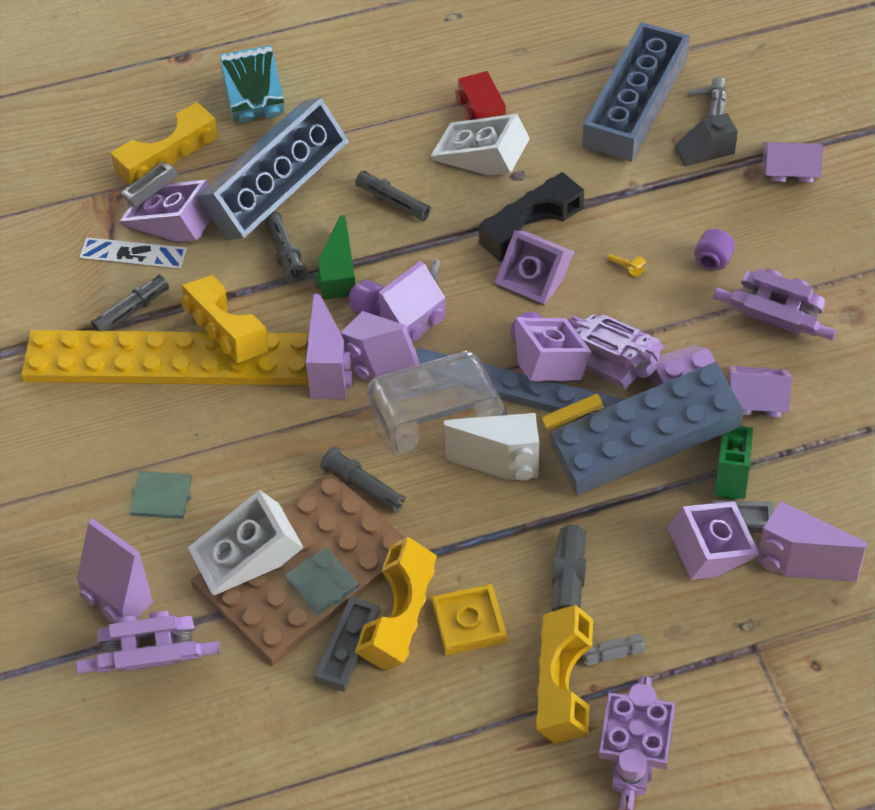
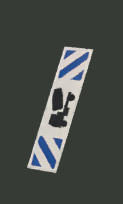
M86 237L79 258L181 269L187 248Z

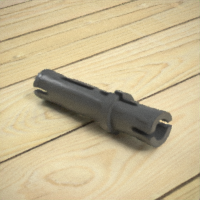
M365 170L358 174L355 185L374 194L375 199L379 201L385 200L422 222L430 215V205L391 186L390 181L386 179L380 180Z
M158 274L142 287L137 286L132 290V294L92 320L91 325L93 329L100 332L109 331L140 308L148 307L151 304L150 301L169 289L167 281Z

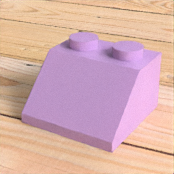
M763 142L764 175L770 176V181H787V176L798 177L797 182H814V177H821L823 144Z
M514 231L495 284L539 303L546 304L565 278L574 251L527 231Z
M422 261L416 263L378 292L380 317L406 325L412 342L419 340L424 332L433 325L439 324L446 316L445 296Z
M362 311L341 332L345 350L350 352L354 372L362 379L382 383L417 373L422 369L407 327L404 324Z
M566 318L515 319L518 364L530 381L566 382L582 379L592 351Z
M694 345L661 355L660 360H656L657 369L647 378L652 388L711 364L715 362V359L708 348Z
M729 365L728 383L744 410L743 414L749 415L752 410L764 411L763 415L781 417L782 412L789 413L792 376L788 370Z
M735 501L684 506L667 527L690 580L718 577L759 555V551Z

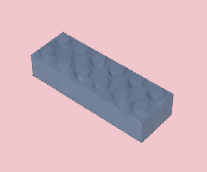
M643 22L639 24L583 124L582 147L633 161L687 60L689 35Z
M321 97L303 101L196 197L226 240L245 238L341 150L349 140Z
M715 361L551 430V444L576 496H579L741 427L744 410Z

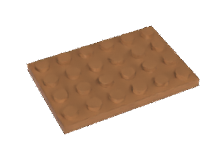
M333 472L283 509L304 548L282 566L217 595L211 593L201 572L191 579L192 587L272 666L346 607L350 596L358 598L384 577L381 571L389 547L405 539L397 529Z

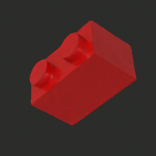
M488 71L458 78V90L455 91L458 104L464 107L466 120L506 115V105Z

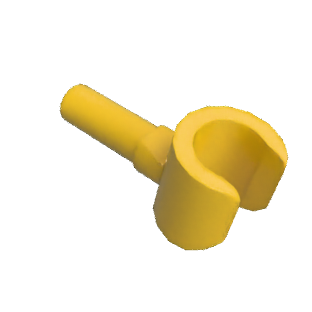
M612 254L608 256V261L626 268L631 277H638L647 271L642 267L646 264V260L641 256H637L632 261Z

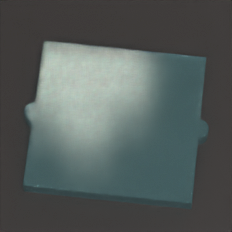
M139 471L136 488L132 490L131 516L184 519L187 501L191 499L189 493L192 479L191 474Z
M328 547L309 559L304 558L303 563L284 574L288 582L316 615L334 603H341L342 598L359 588V583Z

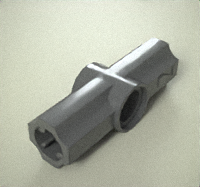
M567 525L564 528H560L557 545L558 552L557 556L554 557L552 584H554L552 611L577 605L580 608L581 587H584L586 559H584L586 530L580 528L579 525Z

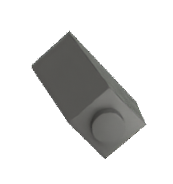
M728 113L705 118L675 145V149L685 166L735 154L738 130Z

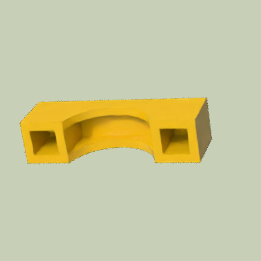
M198 102L193 103L176 113L177 127L166 139L154 143H142L131 140L110 152L114 171L131 185L161 162H166L170 166L219 137L216 118Z
M210 275L182 285L183 297H181V304L184 311L195 319L199 327L202 326L208 332L210 338L222 347L225 354H229L237 363L268 352L267 328L253 314L233 315L226 313L228 311L226 287L217 278Z
M409 537L389 547L381 572L387 578L393 591V610L389 618L380 617L363 625L354 653L384 671L401 665L406 661L410 652L408 647L412 635L418 627V615L426 601L425 593L435 573L434 565L437 555Z
M577 605L543 614L541 657L539 658L540 677L537 688L538 711L535 721L536 730L554 744L589 736L590 705L569 690V678L573 666L585 652L592 648L593 619Z

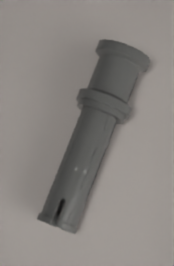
M273 211L264 221L277 249V263L283 268L282 274L286 282H300L307 276V267L301 263V253L297 247L292 245L280 213Z
M336 446L331 447L325 453L320 463V468L323 471L333 472L346 485L353 484L389 508L393 513L398 512L403 505L399 501L404 503L406 497L364 471L359 461L356 459L350 460L341 454L340 449Z

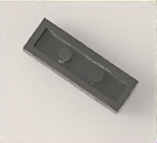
M350 596L314 674L315 683L345 692L361 657L354 652L363 625L378 619L381 612L379 605Z

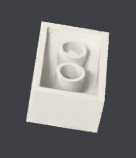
M517 114L452 122L430 157L433 161L487 176L506 175L512 172L530 138Z
M535 413L444 420L446 461L506 480L525 481L539 477V437Z
M260 490L188 547L213 595H217L279 568L304 548L279 503Z

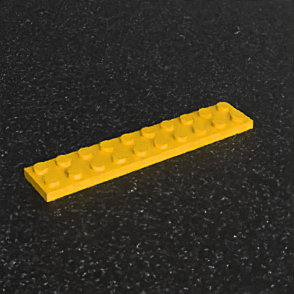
M31 330L22 370L23 382L309 386L306 367L309 333H267L268 352L237 363L229 354L224 353L222 347L210 338L208 332Z

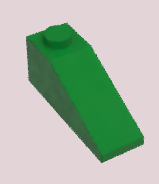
M345 215L339 216L318 259L319 272H314L316 289L322 288L323 300L348 297L351 289L356 285Z
M741 426L722 434L714 495L721 496L727 500L745 499L750 470L753 427Z

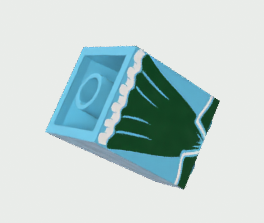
M272 45L220 54L222 78L233 122L248 123L258 117L274 118L279 116L280 113H284V99Z

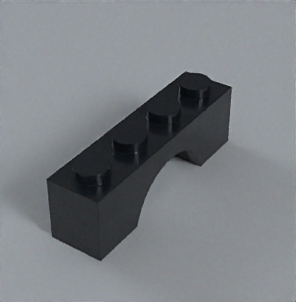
M563 172L547 179L544 184L533 191L527 192L514 203L506 205L503 210L492 217L483 220L479 224V244L498 261L502 262L514 231H522L521 229L525 224L539 218H553L562 222L583 209L584 189Z

